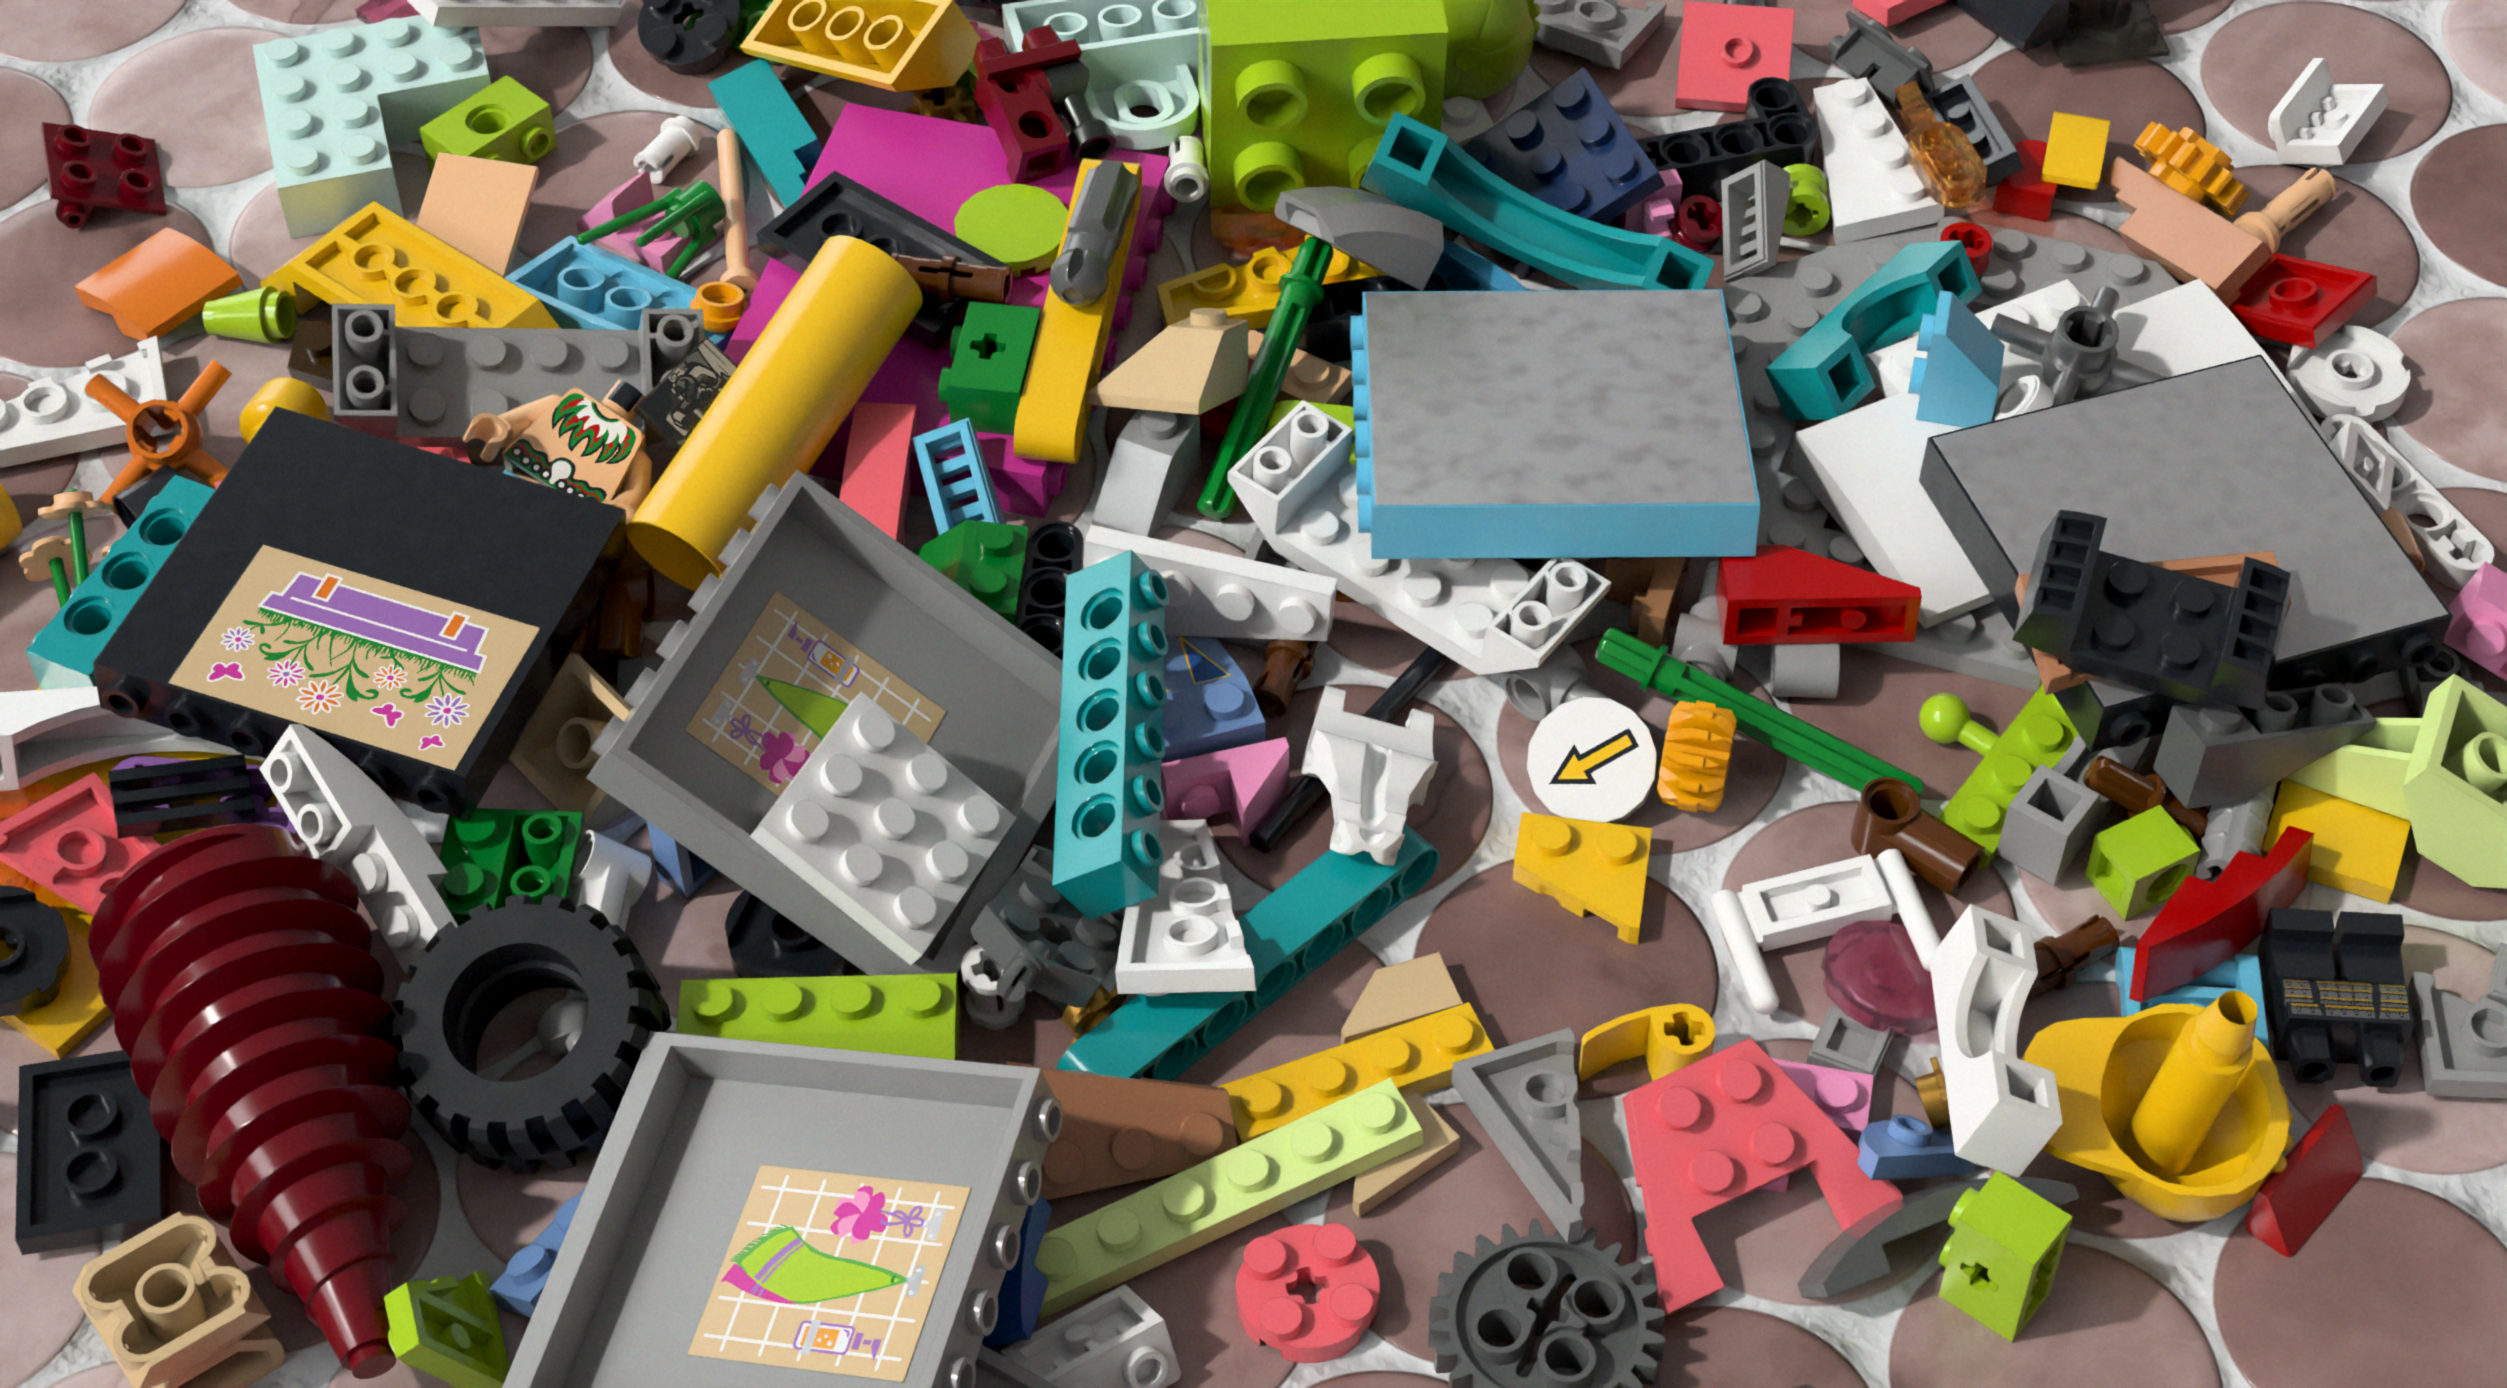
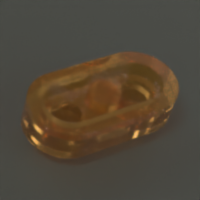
M1929 122L1917 126L1910 132L1908 136V162L1929 196L1935 202L1950 209H1963L1984 197L1987 186V168L1961 128L1946 122Z
M1244 205L1218 207L1210 211L1211 235L1216 238H1222L1223 246L1229 248L1252 247L1257 245V238L1280 237V243L1284 245H1301L1305 242V235H1308L1276 218L1275 212H1259L1249 209Z

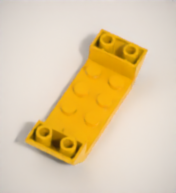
M375 201L345 219L260 282L261 288L273 286L278 291H287L294 300L296 312L301 315L321 300H324L330 305L332 303L395 304V326L561 329L538 298Z

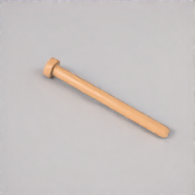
M725 128L717 135L721 199L726 208L723 224L727 271L721 276L720 281L732 283L741 288L744 293V299L749 302L760 278L755 271L750 269L739 135L733 129Z

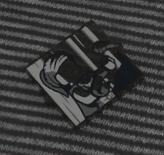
M706 336L633 410L665 440L664 447L666 450L678 452L738 366Z

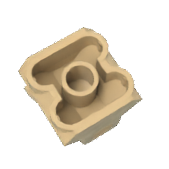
M179 1211L84 1264L72 1290L133 1388H246L278 1369L286 1357L282 1344L273 1331L264 1323L272 1317L251 1286L248 1277L241 1271L216 1234L214 1226L202 1215Z

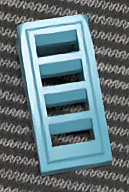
M969 417L912 438L939 535L965 520L1006 524L973 422ZM964 445L966 454L936 464L935 455ZM971 470V477L943 486V479ZM976 494L978 495L979 501L955 510L951 509V503Z

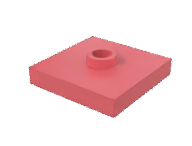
M1685 1L1675 107L1745 113L1748 89L1754 81L1764 77H1777L1789 81L1795 9Z

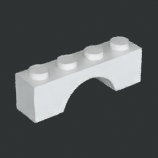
M1970 904L1929 958L1955 1156L1966 1159L1978 1166L1989 1167L2018 1178L2063 1124L2055 1072L2017 1058V1033L2020 1017L2028 993L2038 975L2031 926Z

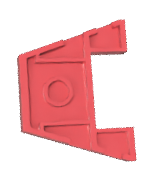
M1751 1037L1632 1090L1623 1098L1636 1185L1642 1189L1648 1228L1644 1230L1648 1256H1653L1658 1286L1656 1306L1658 1309L1665 1310V1317L1725 1287L1692 1223L1693 1219L1804 1167L1811 1169L1842 1231H1845L1858 1220L1881 1206L1903 1197L1901 1191L1889 1179L1871 1180L1860 1169L1857 1163L1860 1154L1859 1148Z

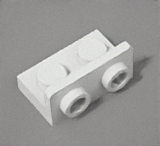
M1126 1284L1032 1333L1031 1339L1015 1342L1000 1351L1002 1356L1059 1388H1165L1178 1381L1181 1377V1371L1165 1320Z

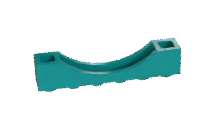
M1397 111L1393 114L1360 184L1361 187L1371 192L1387 197L1408 209L1419 211L1443 222V225L1581 290L1704 289L1715 263L1714 260L1663 236L1636 233L1606 226L1549 205L1514 187L1486 169L1448 135Z

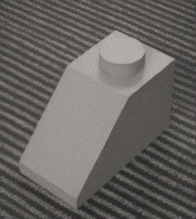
M1137 409L1117 438L1093 514L1092 525L1153 538L1201 468L1200 417L1192 414Z

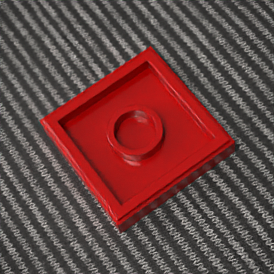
M2273 253L2239 288L2241 295L2228 309L2252 335L2316 349L2378 294L2377 276Z

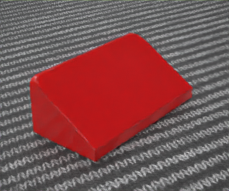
M2337 1103L2333 1106L2330 1105L2286 1155L2287 1166L2285 1170L2280 1173H2271L2255 1194L2245 1225H2247L2245 1231L2283 1256L2291 1257L2300 1249L2362 1175L2364 1168L2363 1160L2345 1108Z

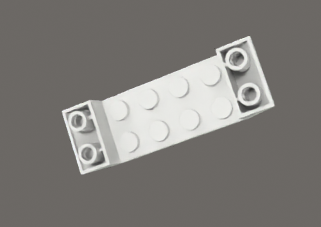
M1304 400L1228 471V482L1276 553L1310 573L1337 578V590L1477 675L1538 668L1610 590L1611 581L1572 558H1551L1537 574L1511 558L1371 559L1370 533H1358L1356 466L1349 462L1353 429Z

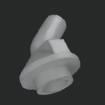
M566 998L553 1004L541 1017L537 1027V1037L542 1048L551 1056H566L578 1041L587 1019L588 998Z

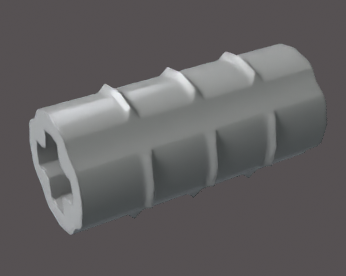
M2277 782L2243 801L2210 805L2208 823L2204 831V837L2201 838V852L2194 877L2215 883L2238 850L2262 856L2261 848L2264 835L2268 831L2267 823L2269 822L2270 811L2274 807L2272 802Z

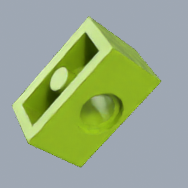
M508 75L503 76L419 128L428 170L431 173L433 172L439 152L530 165L558 147L550 104Z

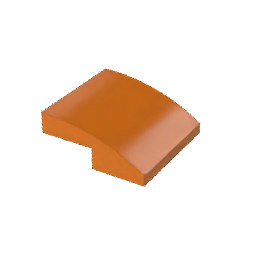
M166 227L75 285L74 288L84 306L111 314L122 335L143 341L156 335L158 339L202 311L207 301L222 298L242 285L243 281L239 273L214 252L189 236Z

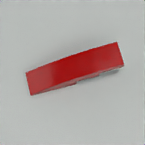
M2288 825L2265 858L2238 850L2215 883L2188 875L2136 943L2129 999L2144 1003L2186 984L2239 953L2261 935L2269 909H2288L2306 888L2314 833Z

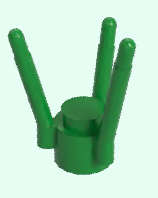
M697 180L683 191L676 187L658 200L581 233L577 237V242L580 245H586L665 211L666 218L638 236L636 243L644 247L671 229L681 238L686 239L692 236L691 242L665 273L666 276L677 280L698 252L717 237L713 226L726 216V208L720 195L710 184L703 180Z

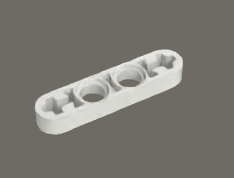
M2336 414L2323 420L2320 427L2330 441L2351 420L2395 460L2393 481L2398 486L2391 490L2389 508H2395L2405 516L2425 560V569L2437 581L2448 588L2461 591L2485 561L2492 565L2495 554L2494 548L2488 539L2374 428L2363 419L2350 414ZM2423 514L2431 517L2438 525L2431 528L2421 527L2412 523L2407 516Z

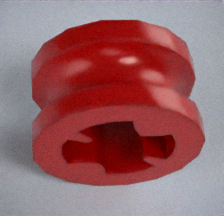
M1967 222L1954 223L1944 228L1940 235V241L1961 240L1976 276L1978 277L1985 273L1989 266V254L1992 250V237L1989 232L1979 225Z

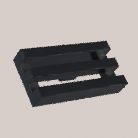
M244 754L108 771L109 789L118 839L255 821V807L253 797L250 794L251 786L249 776L246 773ZM236 796V800L195 805V801ZM167 804L169 807L165 809L128 813V809L144 808Z

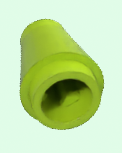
M273 286L259 288L218 300H209L203 308V324L209 335L277 344L282 338L291 337L296 328L297 314L292 296L287 291H278Z

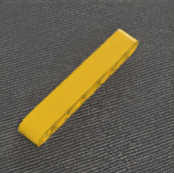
M1083 158L1081 161L1057 257L1061 254L1065 243L1068 225L1088 169L1097 167L1101 164L1102 160ZM1123 162L1129 172L1138 176V192L1119 248L1115 250L1108 271L1109 282L1107 290L1102 297L1090 306L1068 305L1053 293L1052 287L1049 285L1015 420L1013 443L1014 456L1016 458L1077 464L1079 461L1092 405L1087 404V392L1098 383L1139 211L1142 192L1141 163Z

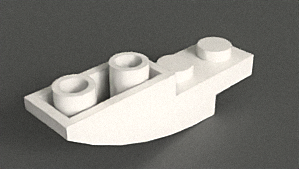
M290 724L260 767V771L300 838L309 846L313 857L336 865L351 876L358 888L359 898L405 974L412 973L408 965L418 951L424 949L429 953L439 943L435 933L450 921L456 928L458 927V924L436 890L448 872L409 818L358 766L304 725Z

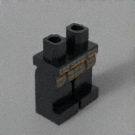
M2287 908L2269 909L2257 952L2270 1025L2275 1035L2273 1041L2275 1060H2289L2295 1080L2298 1083L2323 1084L2333 1079L2337 1063L2358 1064L2360 1080L2368 1087L2393 1088L2397 1085L2404 1065V1054L2415 1026L2413 1010L2410 1008V994L2404 979L2401 945L2405 934L2401 914L2340 911L2334 929L2332 911Z

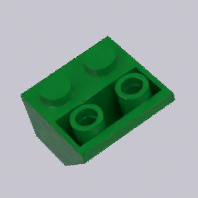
M476 808L469 821L449 815L439 855V860L448 874L436 890L458 926L472 919L468 912L470 909L489 902L494 910L506 907L505 898L508 896L529 894L536 905H541L543 896L548 894L569 897L584 825L583 812Z

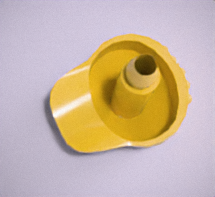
M2231 990L2223 993L2206 1008L2194 1004L2163 1003L2126 1017L2080 1018L2055 1022L2037 1032L2025 1051L2022 1060L2055 1072L2063 1124L2042 1150L2059 1159L2102 1173L2127 1199H2131L2134 1203L2158 1218L2182 1223L2211 1221L2246 1204L2253 1198L2271 1172L2280 1173L2285 1170L2287 1160L2282 1152L2288 1151L2293 1145V1137L2288 1132L2289 1126L2293 1121V1115L2288 1109L2287 1095L2285 1094L2284 1087L2280 1084L2277 1066L2272 1061L2268 1050L2254 1035L2258 1013L2255 1001L2244 992Z

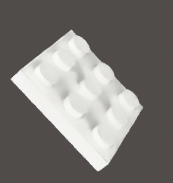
M861 691L850 702L750 837L911 966L924 954L1017 817Z

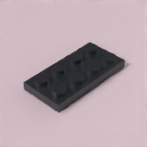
M835 170L756 233L759 251L800 274L805 272L826 240L838 235L863 240L881 249L889 256L894 252H898L902 255L942 260L944 255L950 254L958 255L961 258V262L997 267L1009 266ZM922 293L923 304L904 333L937 350L951 338L954 325H963L969 301L992 302L957 298L954 303L939 301L937 295Z

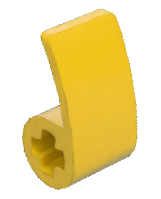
M2054 111L2041 179L2049 183L2091 190L2097 189L2110 120Z
M1682 1003L1650 1007L1622 1015L1595 1027L1582 1037L1579 1062L1580 1081H1584L1593 1074L1619 1062L1646 1055L1648 1071L1652 1080L1655 1081L1712 1055L1715 1040V1024L1711 1016L1702 1008Z

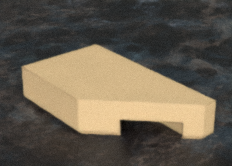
M1436 952L1376 969L1341 1029V1045L1463 1004L1440 953Z
M1416 1091L1404 1100L1423 1130L1424 1145L1355 1176L1352 1211L1359 1218L1457 1153L1460 1149V1136Z

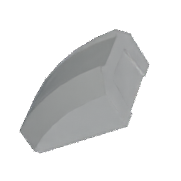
M1333 186L1307 187L1281 192L1275 207L1276 218L1312 237L1319 238L1322 242L1330 244L1336 250L1421 291L1426 286L1444 250L1443 222L1419 211L1407 209L1387 197L1371 192Z

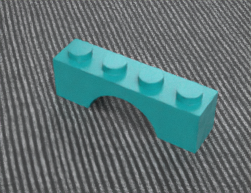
M1961 240L1909 243L1764 369L1787 420H1830L1847 413L1876 387L1865 364L1867 354L1891 346L1897 341L1920 331L1923 313L1935 315L1940 290L1953 292L1965 306L1983 292Z

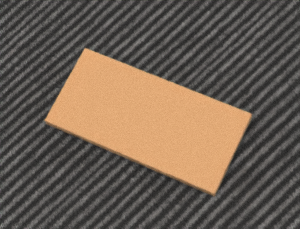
M439 152L416 226L502 278L508 276L539 176V170L537 166Z

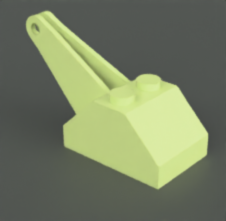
M2456 674L2451 675L2430 692L2423 718H2374L2377 721L2374 730L2285 777V779L2409 820L2418 853L2472 887L2507 889V707Z

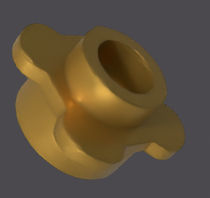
M1100 984L1085 1007L1075 1008L1068 1005L1063 1013L1062 1022L1074 1034V1039L1069 1047L1122 1007L1127 994H1118L1117 988L1109 992Z
M1937 1056L1930 1058L1934 1072L1915 1078V1082L1933 1129L1939 1130L1950 1126L1951 1121L1945 1076Z

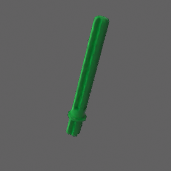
M1309 237L1306 239V242L1300 245L1290 273L1282 275L1279 280L1278 287L1281 294L1248 375V387L1246 392L1240 395L1198 500V511L1215 521H1223L1233 511L1238 495L1227 480L1228 471L1261 440L1313 307L1320 304L1324 298L1325 291L1321 285L1334 252L1330 244L1322 242L1317 237Z
M1610 627L1599 642L1595 654L1596 660L1642 683L1640 686L1641 691L1646 693L1650 687L1678 702L1696 703L1697 700L1716 703V707L1730 709L1737 720L1736 731L1861 793L1866 784L1881 777L1898 778L1907 782L1916 790L1919 797L1923 791L1924 782L1922 779L1668 654V646L1664 644L1658 649L1615 627Z

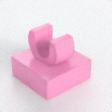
M1676 169L1659 171L1665 186L1619 215L1617 222L1621 229L1663 236L1672 240L1669 226L1671 219L1674 218L1675 213L1680 207L1683 185Z

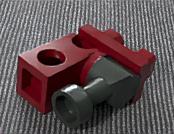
M1045 25L1032 28L1028 33L1024 34L1021 46L1023 51L1011 54L1004 39L999 37L980 40L977 43L973 58L978 75L974 97L980 109L983 108L986 120L990 127L995 130L1007 156L1006 171L1012 184H1026L1061 173L1068 148L1074 160L1080 164L1083 158L1100 160L1114 149L1116 139L1105 121L1093 120L1085 99L1090 74L1088 67L1086 68L1080 60L1082 51L1076 39L1062 42L1052 26ZM1057 114H1061L1063 116V118L1069 125L1070 129L1072 130L1068 137L1057 117Z

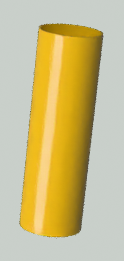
M838 235L826 240L626 525L628 541L650 566L674 583L692 592H696L709 573H712L717 578L721 577L727 565L718 560V558L740 527L749 533L751 532L757 520L748 515V513L766 487L772 483L781 489L797 469L807 476L923 304V296L918 284L901 264L881 249L854 237Z

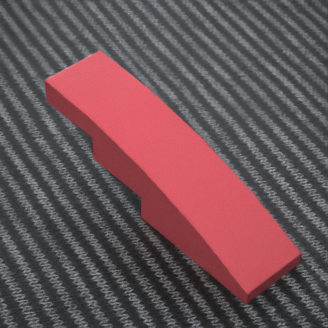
M856 402L839 500L905 547L904 520L912 484L910 470L914 446L912 438L916 435L918 425L916 404Z

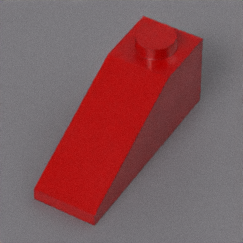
M1756 545L1755 556L1719 557L1715 591L1723 645L1914 642L1922 599L1920 587L1787 545Z

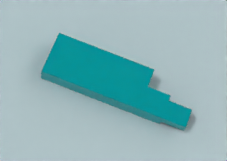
M758 58L707 85L714 102L730 127L738 133L739 141L779 203H782L786 210L800 198L809 180L803 165L806 164L809 169L815 167L823 150L817 136L766 59Z

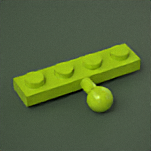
M2043 685L2039 687L2001 737L1972 720L1967 704L1955 694H1935L1928 698L1920 709L1919 724L1923 733L1930 740L1941 744L1958 741L1984 757L1937 817L1986 848L1983 859L1977 867L1983 872L1997 855L1996 852L2009 804L2039 765L2043 764L2052 769L2064 756L2079 734L2053 693L2045 695Z

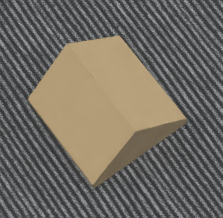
M570 653L508 759L559 811L583 812V833L589 829L597 831L630 810L627 806L586 779V777L600 758L599 754L591 750L595 740L614 715L624 721L633 707L624 701L581 656Z

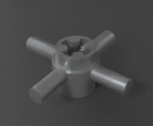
M2111 287L2099 288L2090 306H2076L2065 311L2059 318L2057 328L2051 333L1997 313L1990 329L1999 340L2042 356L2041 362L2044 368L2043 377L2045 383L2054 391L2052 406L2072 402L2073 399H2084L2096 395L2107 381L2128 388L2168 378L2117 358L2116 344L2119 337V328L2112 315L2119 303L2120 295Z

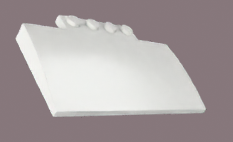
M2200 278L2114 311L2112 318L2116 321L2119 328V337L2116 344L2117 358L2167 377L2261 354L2326 444H2330L2331 441L2270 357L2235 315ZM2066 279L1974 315L1989 330L1997 313L2051 333L2057 328L2059 318L2065 311L2076 306H2090L2091 304ZM1917 335L1867 354L1865 364L1874 384L1886 398L1796 432L1791 467L1880 575L1920 587L1922 599L1918 621L1924 629H1927L1994 602V599L1919 482L1928 437L1963 429L1964 427L1916 420L1919 395L1908 393L1914 357L1926 358L1927 352L1916 350L1919 336ZM2000 340L2005 345L1997 400L2013 382L2021 377L2035 375L2045 383L2041 355ZM2107 381L2096 395L2126 387Z

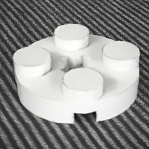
M2344 325L2342 333H2333L2316 349L2293 345L2286 367L2287 381L2311 413L2324 419L2336 414H2350L2363 419L2370 426L2375 421L2391 416L2399 409L2404 401L2411 377L2410 369L2406 372V369L2401 364L2404 354L2393 341L2376 331L2354 325ZM2351 371L2357 374V378H2348L2342 375Z

